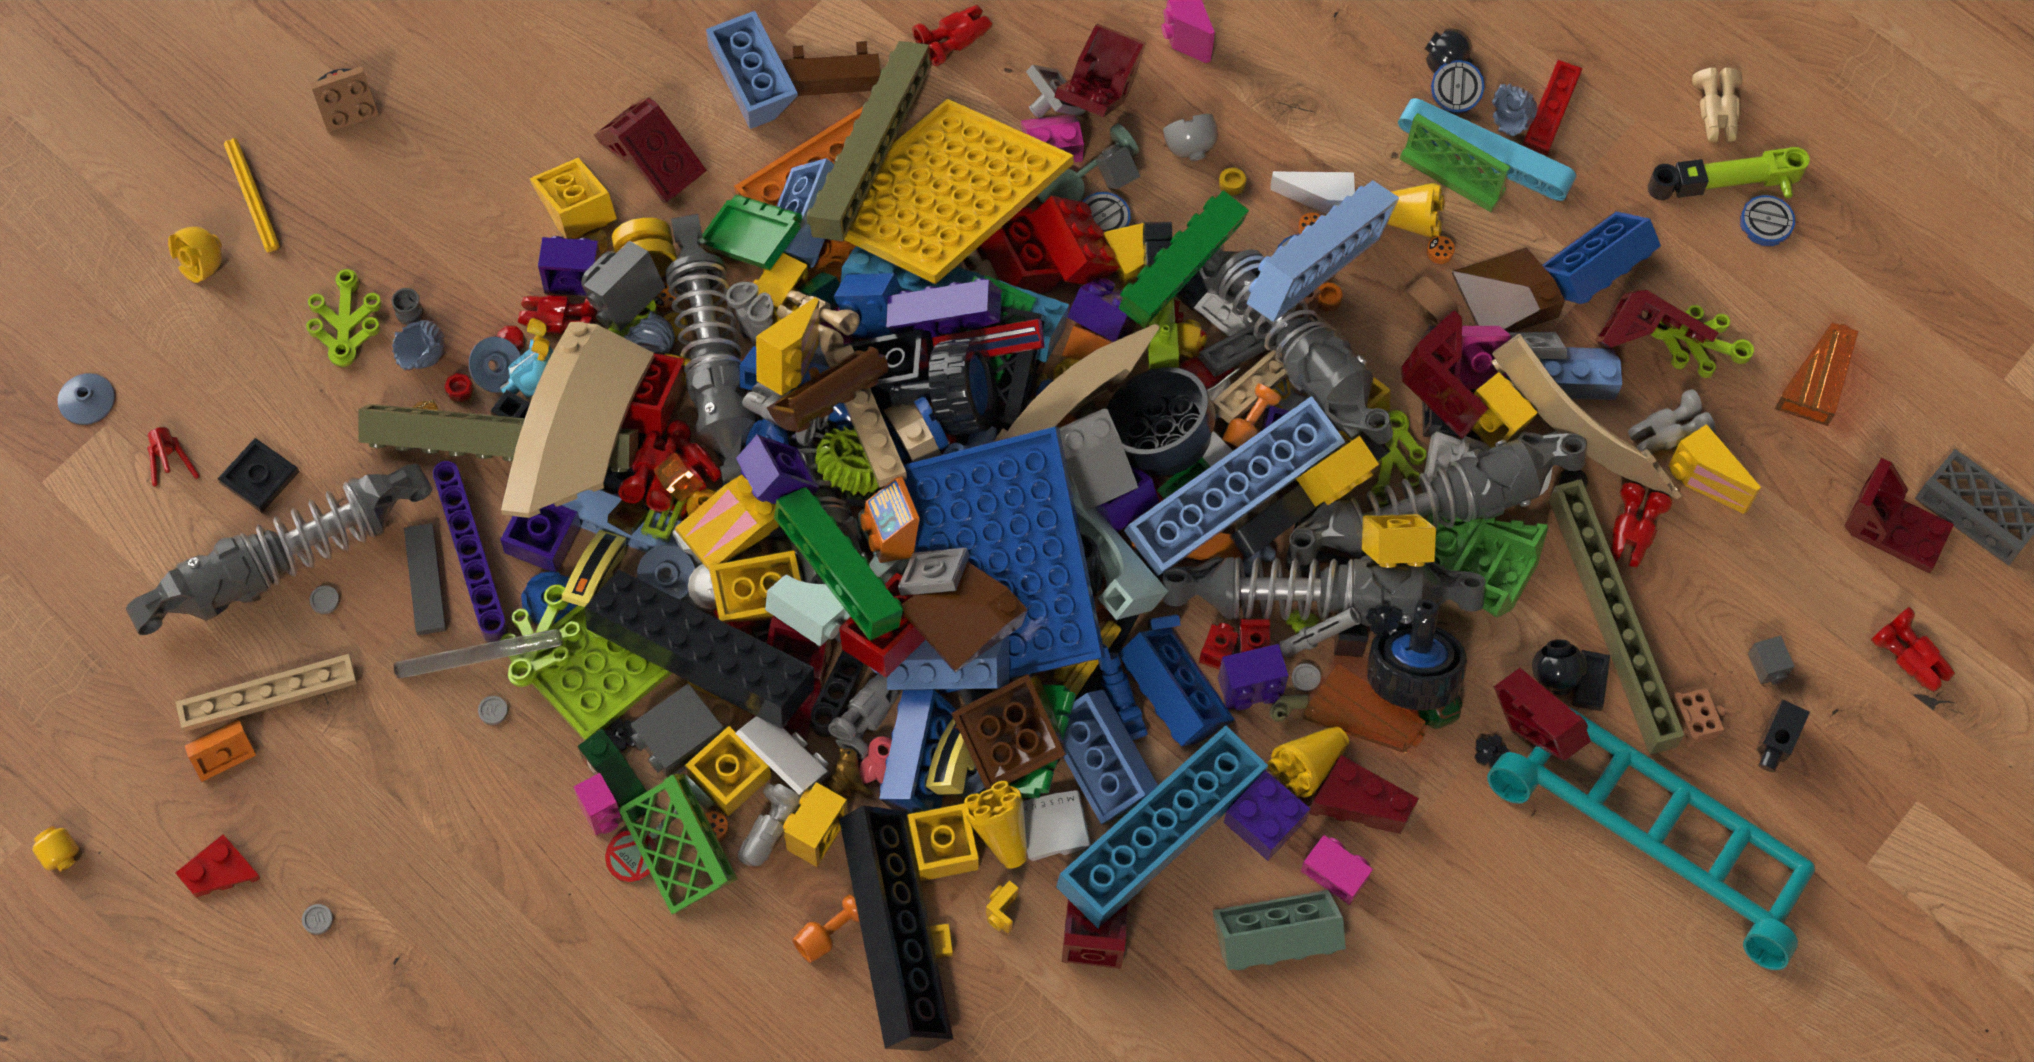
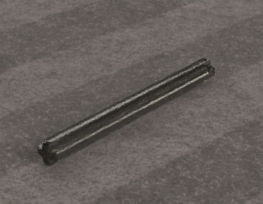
M553 629L397 661L394 663V673L397 678H405L557 647L563 644V637L559 629Z

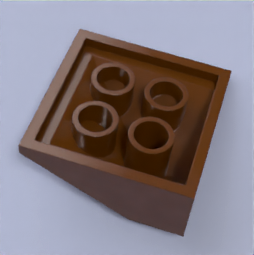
M1527 247L1452 271V276L1477 326H1501L1506 332H1516L1559 318L1565 304V300L1554 278Z
M969 562L966 564L956 591L915 594L901 604L903 608L902 614L955 673L1021 627L1028 610L1009 588Z
M1027 674L951 713L986 790L991 789L992 785L999 781H1007L1010 784L1067 755L1050 700L1038 675Z

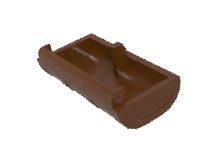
M869 347L866 352L855 351L822 373H819L817 367H812L809 369L811 380L774 402L767 409L780 427L790 431L802 432L811 426L810 422L815 418L830 415L834 411L833 407L840 402L847 403L856 398V392L862 388L868 389L878 384V378L889 370L885 355L879 354L878 349Z

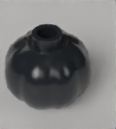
M1445 29L1442 35L1435 32L1424 49L1429 52L1426 62L1433 73H1436L1439 67L1445 63L1450 64L1455 60H1462L1471 64L1474 61L1470 57L1472 52L1471 40L1459 29Z
M1556 639L1549 641L1547 645L1543 646L1536 653L1532 660V671L1536 680L1543 687L1552 690V693L1555 695H1565L1570 692V689L1577 687L1584 680L1588 671V664L1578 647L1567 640Z

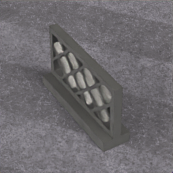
M1956 449L1953 450L1915 497L1919 502L1944 520L1954 524V527L2008 566L2034 535V523H2025L2022 513H2029L2034 517V504ZM1955 460L1964 467L1965 472H1954L1951 462ZM1937 479H1949L1951 489L1942 485ZM1956 479H1967L1970 489H1959ZM1975 479H1981L1986 482L1988 489H1977ZM1961 496H1972L1975 506L1967 503ZM1980 496H1991L1993 506H1982ZM1998 496L2007 497L2011 501L2012 506H2001ZM1985 513H1996L1998 523L1988 518ZM2003 513H2014L2017 523H2006ZM2008 530H2019L2022 540L2016 538Z

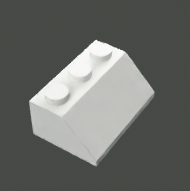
M756 716L735 733L800 796H802L806 789L811 790L816 782L821 784L831 774L826 769L829 763L817 752L812 756L804 748L808 743L797 732L791 735L784 728L781 729Z

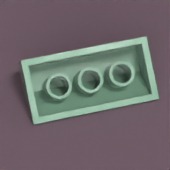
M1329 890L1212 910L1221 955L1228 970H1244L1249 966L1260 964L1272 965L1282 960H1300L1310 955L1321 953L1333 954L1338 950L1346 949L1343 916Z

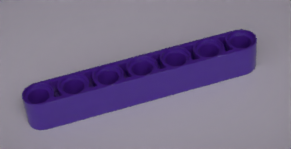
M442 461L434 467L433 477L476 618L485 641L489 644H500L501 637L508 633V627L465 488L456 464L450 461ZM446 476H454L449 481H442ZM454 500H461L457 505H449ZM460 525H469L464 530H457ZM469 549H476V552L472 555L464 554ZM476 574H484L479 580L472 579ZM492 599L489 604L480 605L482 600ZM492 624H500L496 630H487Z

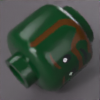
M1458 695L1453 702L1444 707L1434 710H1417V713L1423 724L1433 729H1440L1456 722L1460 718L1462 700Z

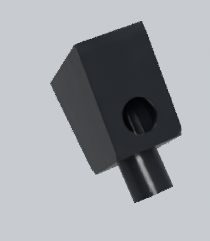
M1782 700L1770 715L1757 747V751L1763 754L1758 764L1760 768L1774 773L1779 761L1785 762L1789 758L1810 711L1785 700Z

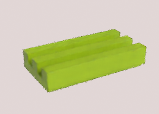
M666 482L672 497L670 508L662 512L655 528L651 526L657 511L650 509L642 526L641 533L646 536L648 534L652 535V538L655 539L661 538L664 542L669 543L690 492L688 489ZM677 494H681L665 531H662Z

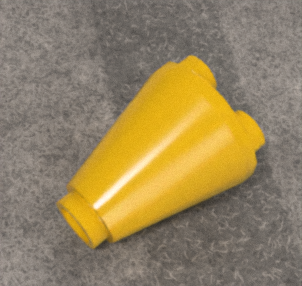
M1429 183L1390 191L1398 196L1399 200L1387 225L1428 238L1441 236L1442 221L1438 220L1439 211H1444L1445 195H1441V185Z
M1333 727L1284 743L1273 750L1271 759L1267 762L1268 769L1297 798L1311 796L1330 773L1339 757L1346 751V747L1349 745V738L1343 729Z
M999 781L993 784L991 789L985 790L980 794L974 793L967 796L964 800L966 804L964 811L967 821L999 862L1004 864L1006 868L1021 866L1027 859L1023 799L1020 790L1009 786L1007 781Z

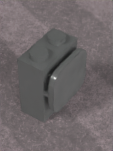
M628 241L617 253L613 251L605 252L584 273L581 281L587 295V300L598 313L596 317L599 322L605 327L611 326L619 332L665 288L649 252L631 241Z
M687 684L631 723L633 735L630 737L640 751L645 749L650 755L648 761L657 773L662 770L668 778L673 774L684 772L686 770L685 765L723 732L724 729L692 687Z

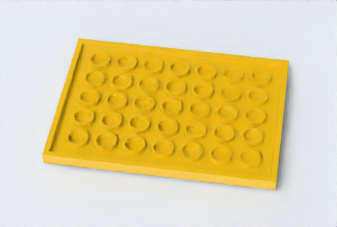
M946 99L892 144L844 240L936 284L1074 164V156L979 112Z

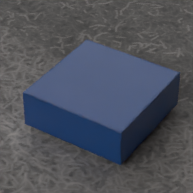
M1177 615L1153 618L1147 621L1149 631L1181 626L1180 618Z

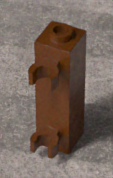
M867 41L856 42L857 55L804 58L803 45L792 46L793 59L783 60V66L798 96L872 91L873 85H876L880 78L879 53L868 54Z

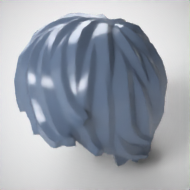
M1511 83L1507 86L1506 84H1501L1492 100L1493 106L1497 108L1493 113V118L1495 119V124L1500 126L1499 132L1504 131L1506 134L1515 136L1518 133H1522L1523 130H1527L1536 117L1538 110L1537 102L1534 100L1533 94H1530L1524 88L1512 86Z
M650 311L648 318L641 319V322L636 327H630L629 334L625 335V339L655 354L661 355L669 354L675 339L671 324L653 311Z
M421 320L409 323L406 327H402V332H395L392 352L395 354L396 364L400 365V368L404 370H412L413 368L423 369L433 366L444 353L446 345L444 342L445 336L433 321Z

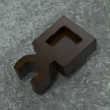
M641 499L637 503H627L621 500L608 514L607 523L632 535L646 520L648 510H650L646 499Z

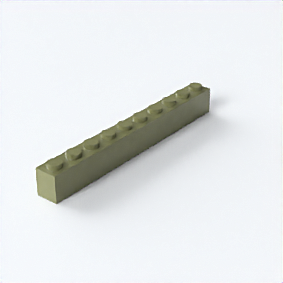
M899 41L895 50L890 52L889 61L886 67L882 68L877 84L873 85L868 102L863 104L862 113L859 119L855 120L850 136L846 137L841 154L836 156L835 165L832 171L828 172L822 190L818 191L814 206L808 210L807 224L810 225L812 237L844 241L932 67L928 44Z
M368 404L358 409V439L360 443H369L371 448H384L386 445H391L400 451L421 448L423 453H438L439 450L449 451V455L464 456L466 453L476 454V458L481 459L502 456L504 461H513L525 418ZM621 428L608 466L611 467V471L626 472L632 467L633 460L638 451L639 429Z
M1580 479L1554 487L1549 502L1649 755L1677 748L1685 735L1583 481Z

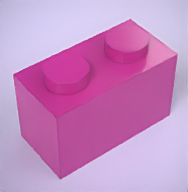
M600 773L573 787L579 806L595 835L610 833L622 822L617 802Z
M1325 835L1322 836L1301 868L1302 873L1348 905L1355 899L1373 871L1366 859L1359 855H1352L1345 850V846L1335 838L1329 839Z

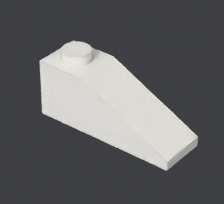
M1273 171L1270 188L1276 193L1319 212L1328 214L1334 205L1339 206L1346 196L1354 195V173Z

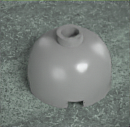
M1212 114L1192 116L1193 120L1184 122V119H1181L1164 127V139L1168 148L1181 158L1189 157L1190 161L1205 158V152L1213 148L1218 136L1216 121Z

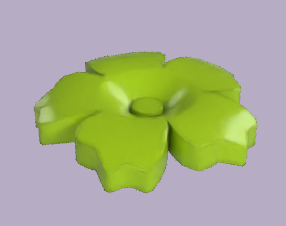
M1294 610L1285 621L1286 624L1292 625L1295 633H1299L1300 629L1306 626L1311 628L1317 625L1319 618L1315 614L1310 613L1309 617L1304 621L1300 617L1299 610Z

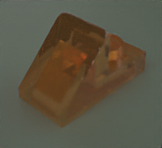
M673 453L654 469L655 474L665 489L680 502H683L703 485L677 453Z

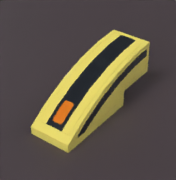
M599 530L579 559L562 594V601L585 607L613 576L614 568L624 558L626 537Z
M954 718L950 721L940 738L927 778L926 787L938 795L963 794L967 770H974L975 766Z

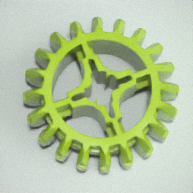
M844 426L843 431L834 428L832 432L826 433L821 443L818 444L815 464L818 465L817 472L823 474V480L831 481L832 487L838 486L842 489V492L845 490L851 491L853 496L856 492H860L865 496L867 492L875 493L878 488L882 489L876 481L854 427L852 430H849Z

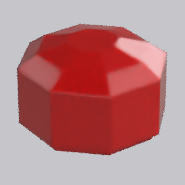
M505 326L498 332L497 337L510 341L518 351L524 347V333L517 326Z
M455 373L448 377L444 386L450 400L457 402L469 399L474 389L468 375Z

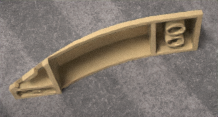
M584 322L569 323L541 375L528 408L513 457L501 508L502 515L530 518L540 514V509L553 503L558 507L578 499V493L586 490L595 492L604 488L603 483L619 432L636 391L655 358L653 352L597 324Z
M1154 324L1097 349L1071 366L1051 382L1027 406L1008 431L1003 428L994 442L1056 427L1068 413L1074 415L1082 407L1106 391L1113 393L1131 372L1160 327Z
M1520 333L1492 353L1495 359L1491 362L1501 375L1504 372L1507 373L1512 380L1511 383L1514 388L1531 402L1533 408L1559 434H1578L1586 440V455L1612 472L1676 499L1682 496L1648 449L1640 451L1617 437L1594 420L1567 395L1551 377Z

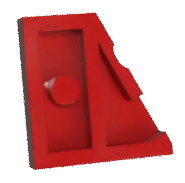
M224 834L175 872L195 897L210 894L214 890L222 891L233 888L234 884L249 880L256 882L260 879L258 873Z

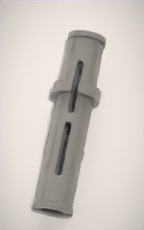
M1350 607L1348 610L1326 619L1311 628L1306 626L1300 629L1298 634L1280 641V649L1287 658L1304 649L1311 650L1317 647L1319 642L1360 624V614L1354 607Z

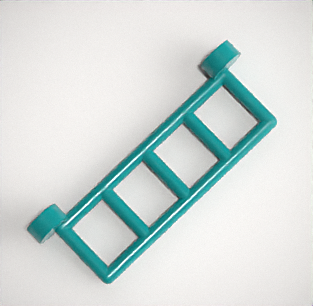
M1572 708L1570 709L1586 721L1590 740L1614 755L1588 795L1545 768L1544 765L1552 754L1538 746H1535L1528 758L1512 752L1504 753L1498 758L1489 771L1487 780L1491 789L1499 797L1511 803L1521 804L1530 798L1538 785H1541L1753 922V926L1743 941L1744 951L1753 962L1770 970H1781L1788 965L1798 948V939L1784 922L1815 872V865L1811 860ZM1628 766H1631L1673 793L1648 833L1603 805ZM1688 804L1733 832L1708 872L1663 844ZM1748 842L1793 870L1770 911H1767L1724 883Z

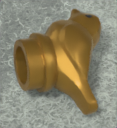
M839 748L840 758L835 763L834 774L829 776L830 779L825 785L829 790L843 798L849 796L851 791H860L871 797L873 792L863 784L857 753L850 748Z

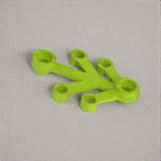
M343 269L335 278L340 291L339 316L326 305L322 295L313 294L308 299L310 310L314 313H319L338 331L337 340L325 331L320 319H310L306 324L309 335L319 339L329 349L328 357L330 361L339 367L351 365L356 358V349L368 338L380 332L378 320L374 317H366L372 312L378 311L382 306L379 295L369 293L364 297V304L351 314L352 293L358 289L359 279L353 270ZM346 277H351L348 281H342ZM371 300H377L373 305L368 304ZM321 301L320 305L313 306L314 302ZM364 320L362 322L363 329L349 339L350 331ZM370 324L376 325L373 329H367ZM315 325L320 326L317 330H311ZM341 350H346L344 354H337Z
M1692 305L1688 310L1684 311L1692 316L1690 312H1696L1699 317L1694 318L1701 321L1704 315V310L1698 305ZM1717 314L1714 319L1704 324L1722 333L1728 329L1730 318L1725 314ZM1661 321L1658 326H1663L1665 330L1657 327L1651 334L1654 338L1664 341L1672 354L1671 364L1677 369L1685 368L1689 362L1688 353L1681 350L1675 338L1684 340L1698 362L1697 371L1703 378H1709L1714 374L1716 364L1708 358L1702 347L1729 355L1737 364L1749 362L1754 353L1753 345L1747 340L1740 339L1734 342V344L1715 339L1714 342H1704V344L1699 342L1698 344L1684 336L1687 331L1682 328L1674 330ZM1717 321H1723L1725 325H1719ZM1736 352H1741L1744 356H1740ZM1676 357L1683 358L1684 362H1679ZM1702 366H1708L1711 371L1704 370Z
M1399 410L1388 412L1391 423H1397L1400 427H1393V436L1386 442L1391 452L1379 460H1382L1378 483L1371 489L1375 497L1382 496L1385 499L1383 502L1377 500L1380 508L1388 505L1384 488L1386 485H1389L1393 463L1404 476V479L1408 480V478L1413 477L1417 480L1416 483L1409 482L1413 490L1420 486V473L1413 470L1398 450V438L1410 452L1408 459L1413 465L1423 464L1426 458V450L1419 446L1408 432L1409 419ZM1419 453L1422 458H1415L1413 454Z
M552 585L546 589L544 600L548 606L535 634L530 625L531 617L525 609H518L513 612L512 621L520 629L528 647L523 658L518 651L520 643L514 634L507 633L500 639L501 647L511 660L508 678L514 686L525 687L530 685L536 679L538 672L554 664L558 666L567 665L571 660V655L564 646L556 647L551 654L537 659L540 652L566 639L574 642L582 637V629L574 621L568 622L563 628L548 635L558 612L565 609L569 603L562 601V594L565 590L562 585ZM525 616L524 620L518 621L520 617ZM572 629H577L575 633L569 634ZM509 641H513L511 645L506 646ZM560 654H565L563 658L557 659Z

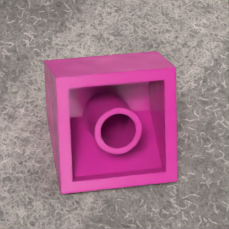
M1167 0L1166 9H1163L1165 22L1161 25L1164 38L1169 39L1173 49L1204 63L1211 62L1215 31L1202 0Z
M1065 114L1021 121L1023 133L1074 156V163L1083 161L1084 142L1080 123L1075 115Z
M1462 326V357L1449 371L1460 378L1463 385L1468 389H1479L1498 373L1491 362L1495 359L1492 353L1511 340V335L1501 326ZM1504 372L1502 376L1506 378L1507 373Z

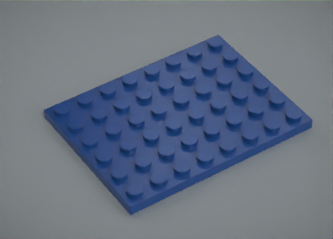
M1051 427L903 465L907 475V479H904V482L919 516L914 553L967 548L970 556L968 562L1009 588L1028 609L1022 626L1009 635L1010 679L1105 658L1059 427ZM938 689L939 694H946V693H951V692H955V691L964 690V689Z

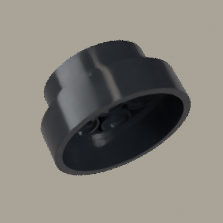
M1174 367L1148 370L1131 378L1116 391L1106 408L1119 434L1129 464L1154 475L1177 474L1196 464L1209 447L1216 419L1214 405L1202 381L1193 373Z

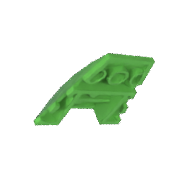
M1430 514L1427 518V521L1432 525L1433 514ZM1456 517L1453 527L1447 528L1438 521L1435 539V563L1448 570L1473 572L1483 576L1486 580L1483 609L1498 618L1513 610L1538 566L1548 525L1539 523L1537 526L1524 525V521L1512 520L1511 523L1496 521L1494 517L1487 520L1480 518L1471 519L1469 522H1465ZM1443 518L1447 523L1451 521V519L1447 520Z

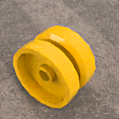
M658 218L633 219L621 224L612 234L615 253L628 241L635 243L649 252L661 278L665 277L666 269L677 259L675 247L672 245L671 227L664 220Z

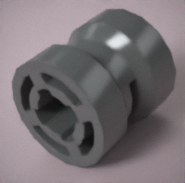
M411 288L397 290L393 294L391 301L398 321L405 325L420 321L423 316V308L417 292Z

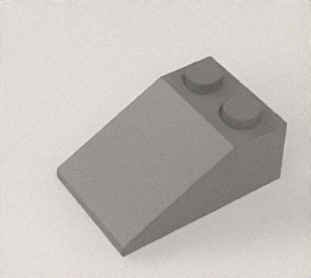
M1101 409L1059 428L1067 469L1085 511L1138 488L1108 409Z

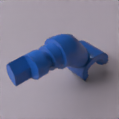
M1103 644L1105 658L1098 659L1100 669L1103 671L1102 688L1132 741L1148 735V731L1142 720V712L1135 705L1128 677L1123 673L1122 668L1119 667L1121 665L1119 655L1114 652L1109 653L1108 647Z

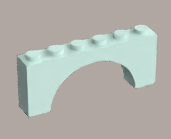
M1070 479L1080 533L1092 538L1100 551L1107 588L1098 598L1099 601L1116 620L1152 611L1169 591L1095 507L1085 511L1077 490Z
M864 507L859 512L858 522L862 537H864L866 541L869 543L868 532L863 531L860 521L861 514H864ZM873 552L874 557L869 566L876 576L881 577L884 583H886L896 573L904 574L910 558L880 563L876 552ZM786 574L767 590L765 610L819 646L829 638L833 639L839 633V627L851 617L826 584L806 583Z

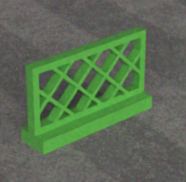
M1419 113L1413 118L1406 147L1400 155V160L1489 212H1492L1505 194L1506 188L1504 186L1510 166ZM1422 127L1425 128L1429 133H1425ZM1431 140H1434L1438 147H1435ZM1454 154H1458L1461 160H1458ZM1468 154L1473 156L1475 160H1472ZM1477 167H1481L1484 173H1480ZM1492 168H1494L1495 170H1497V171H1499V172H1501V173H1494V171L1492 170Z
M684 774L671 775L664 779L663 783L618 808L672 915L721 887L738 880ZM665 789L671 799L668 810L655 806L657 795ZM650 799L649 804L643 803ZM636 806L647 808L644 823L634 822L629 810ZM653 811L666 814L662 830L649 827ZM672 817L681 819L684 824L681 837L668 833ZM647 831L661 835L657 851L647 847L645 843ZM666 837L680 841L676 857L662 853ZM686 843L694 845L698 852L695 863L681 859ZM661 857L674 861L670 877L661 875L658 869ZM680 864L693 867L689 883L676 880ZM699 870L708 872L714 884L705 889L695 886ZM674 884L688 888L685 900L677 905L672 897ZM693 890L698 891L697 894L692 896Z

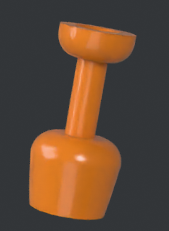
M1258 383L1255 387V395L1258 400L1245 420L1234 418L1230 421L1222 440L1232 450H1235L1257 435L1259 431L1254 425L1267 405L1273 406L1280 402L1282 398L1279 394L1269 387Z
M848 894L842 900L843 910L824 926L814 921L808 922L792 939L798 952L809 963L831 951L833 941L830 935L850 919L859 922L855 898L852 895Z

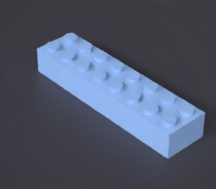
M1373 180L1364 187L1360 186L1354 195L1346 196L1339 206L1334 205L1326 216L1321 215L1314 225H1307L1299 236L1294 235L1286 246H1279L1274 255L1271 257L1266 256L1258 267V270L1261 272L1249 287L1248 291L1251 294L1246 304L1271 321H1276L1380 239L1399 197Z
M1311 396L1134 520L1124 531L1158 577L1338 450L1345 443V440Z

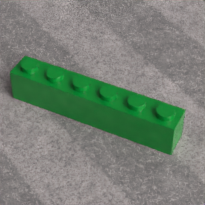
M1224 190L1216 198L1211 196L1203 206L1204 211L1200 215L1195 213L1186 225L1188 228L1184 232L1179 230L1170 241L1172 245L1168 249L1163 247L1153 260L1155 263L1151 267L1146 265L1138 274V281L1134 285L1129 283L1121 292L1122 301L1119 309L1144 329L1243 224L1249 210Z
M807 487L777 499L774 519L869 641L898 628L903 612L900 601L887 590L883 579L877 577L872 571L867 559L864 556H860L856 551L851 539L841 532L835 519L829 516L822 508L820 500L813 496Z

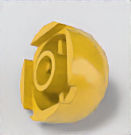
M185 227L169 236L168 248L172 259L178 258L182 264L178 269L188 280L198 283L206 280L218 270L221 265L222 244L215 234H211L201 227Z

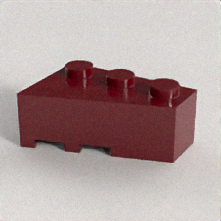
M1518 668L1493 686L1511 732L1563 761H1566L1591 742L1587 732L1588 725L1584 718L1572 711L1522 668Z
M1341 755L1313 801L1309 814L1334 817L1338 821L1357 822L1364 824L1366 827L1401 834L1414 812L1419 798Z

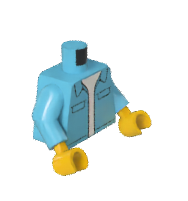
M535 318L530 319L527 327V332L535 335L534 339H530L529 350L509 365L510 378L499 386L503 393L507 389L515 395L521 391L527 398L534 395L541 375L553 353V349L549 346L550 342L542 338L546 332V325Z

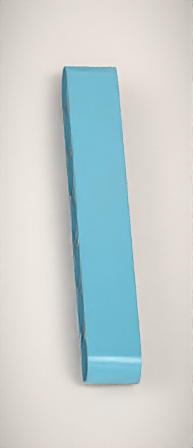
M1417 98L1410 99L1398 120L1399 127L1403 131L1410 133L1413 118L1419 113L1510 166L1507 179L1556 201H1562L1566 198L1576 179V173L1570 167ZM1422 127L1425 133H1429L1425 128ZM1431 140V142L1438 147L1436 142L1434 140ZM1468 154L1472 160H1475L1473 156ZM1492 168V170L1494 171V173H1501V172L1495 170L1494 168Z

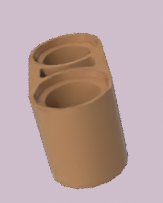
M1422 276L1402 294L1404 303L1428 326H1437L1453 310L1458 313V306L1455 301L1426 276Z

